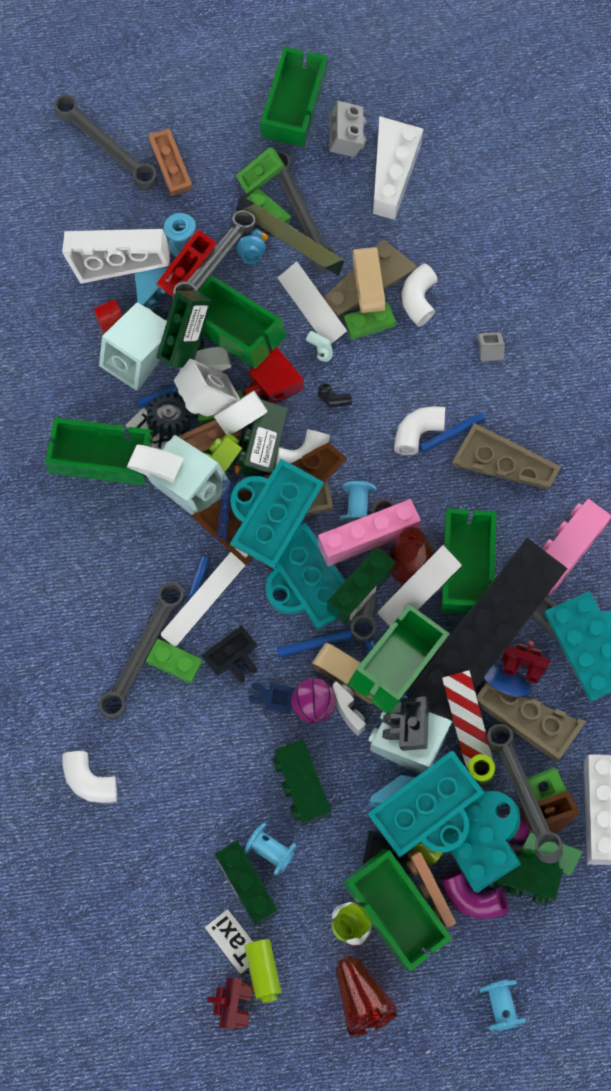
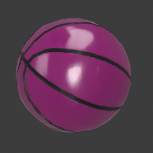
M318 678L303 680L295 687L291 696V706L299 719L307 723L316 724L325 721L332 715L336 706V696L332 687L327 682Z

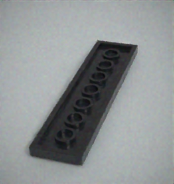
M526 537L406 692V696L408 698L426 696L429 700L430 713L451 720L453 717L442 678L469 670L475 689L568 568Z

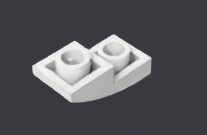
M222 347L197 351L195 357L197 362L220 372L232 367L229 353Z
M253 390L237 402H233L215 414L214 418L225 434H233L267 413L268 410Z
M137 445L127 468L149 477L153 474L174 483L184 458L160 449Z
M336 681L332 686L336 696V706L349 728L359 736L365 730L366 723L363 722L365 718L358 710L354 709L352 711L350 709L354 705V693L345 684L341 686Z

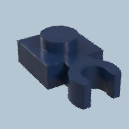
M252 683V689L260 691V694L257 697L249 696L248 700L250 703L260 704L266 702L265 710L290 715L292 709L291 696L295 689L294 687L270 683L268 690L264 689L260 683Z

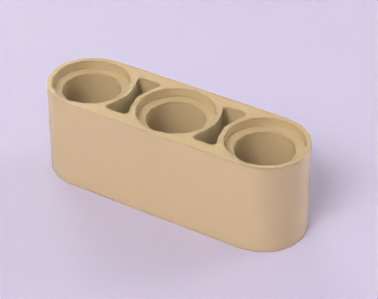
M377 247L353 249V265L360 312L385 311V296Z
M325 643L311 663V666L330 680L337 681L341 686L345 684L354 695L373 704L370 702L371 696L368 695L365 698L347 685L361 663L333 645Z

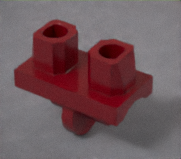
M529 639L527 645L518 642L516 648L508 646L505 649L501 659L504 661L502 672L515 676L518 666L526 668L528 670L525 679L537 684L542 675H545L550 659L541 657L542 650L534 648L535 640Z
M227 978L225 988L217 987L216 997L207 998V1003L214 1004L213 1015L221 1016L219 1028L234 1029V1027L248 1026L249 1012L240 1011L237 1008L239 1000L251 1001L253 986L242 983L240 978Z

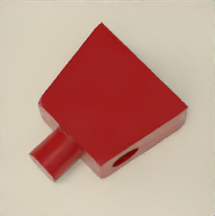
M278 347L273 351L271 350L269 352L270 355L256 369L252 368L249 371V380L252 385L243 390L245 396L254 390L258 397L262 396L265 401L274 404L304 389V379Z

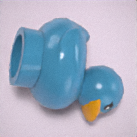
M259 229L252 230L249 236L240 238L237 243L236 252L238 256L247 264L259 262L265 253V242L268 236Z

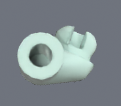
M310 331L306 341L317 346V358L320 361H329L333 355L330 340Z

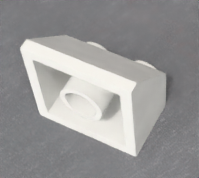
M193 359L188 360L174 379L178 393L186 403L185 407L193 414L199 413L208 417L217 414L233 402L235 403L240 400L227 374Z

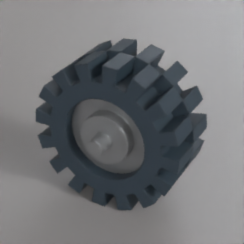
M165 393L162 394L161 399L156 396L154 401L151 400L147 407L148 429L152 430L153 435L156 436L159 433L160 439L168 436V440H171L173 435L178 437L180 433H186V429L189 430L191 412L185 407L186 403L184 400L182 401V397L178 395L177 398H174L172 393H170V397H166Z

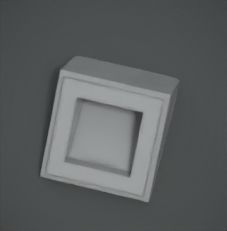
M501 332L477 334L480 360L482 362L504 359L505 345Z

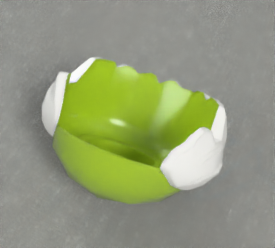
M355 902L340 904L336 906L332 913L331 928L334 935L339 940L350 945L362 944L372 929L371 923L358 906L360 904Z

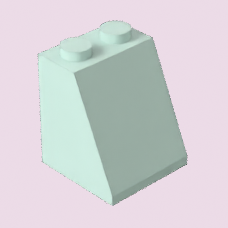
M137 302L102 336L99 366L138 391L160 361L156 356L167 320L162 319L153 313L152 310Z
M176 435L162 449L184 458L174 483L153 474L150 477L147 476L154 486L191 515L201 512L219 501L222 491L230 488L228 486L222 490L223 480L229 479L218 462Z
M401 702L396 705L391 713L401 712ZM383 711L380 716V719L383 720L384 715L387 713ZM429 712L427 749L402 751L399 748V740H386L382 738L383 730L400 728V725H387L382 722L380 728L375 727L368 741L372 742L370 751L420 775L432 766L448 734L452 721Z

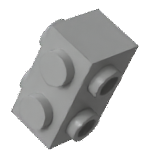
M341 101L336 102L329 114V152L355 157L359 150L364 148L366 136L363 135L366 118L363 117L362 106Z

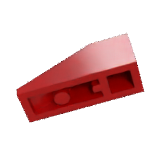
M197 229L156 285L173 297L175 285L187 282L213 251L217 243Z

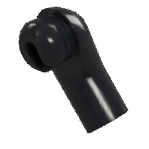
M323 383L319 386L318 396L328 406L352 405L350 393L337 395L332 391L331 385L328 383Z

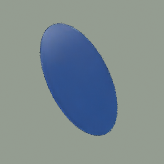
M493 665L484 676V679L492 687L502 693L512 696H525L529 693L530 688L526 680L518 673L515 676L503 673V666Z

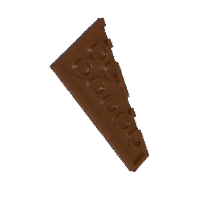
M328 442L303 455L302 458L291 464L325 484L347 461V458ZM270 475L264 476V478L269 479ZM246 489L241 490L238 493V498L243 502H247L252 498V493ZM229 497L213 503L201 512L191 515V518L215 540L217 538V529L226 526L222 525L218 528L219 512L222 513L227 510L226 508L220 511V502L228 500ZM229 499L230 507L227 511L229 512L228 528L226 526L227 537L222 535L217 538V541L247 567L254 558L249 555L246 558L243 557L230 544L242 523L233 514L231 500ZM226 519L220 521L219 524L225 522Z

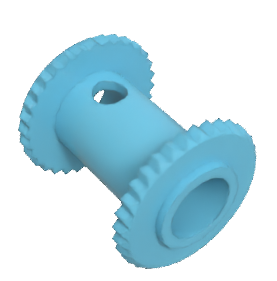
M185 213L171 215L163 226V231L167 238H169L170 253L174 257H177L194 232H196L194 219Z
M364 481L344 483L342 489L349 493L348 512L346 515L340 516V522L348 524L367 516L368 494L374 493L376 486Z
M263 823L250 836L244 852L247 856L253 850L276 866L273 874L277 876L287 867L295 854L297 846L293 843L289 849L264 833L267 824Z
M515 980L493 982L480 988V993L489 992L496 1025L489 1026L490 1031L512 1029L526 1022V1018L517 1019L509 988L517 985ZM506 1012L508 1014V1018H504L502 1016V1013Z

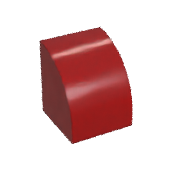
M116 299L93 308L96 321L103 335L123 316Z

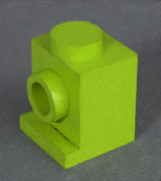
M227 433L221 440L217 438L209 448L212 451L210 455L204 454L218 462L225 472L242 448L237 445L239 440Z

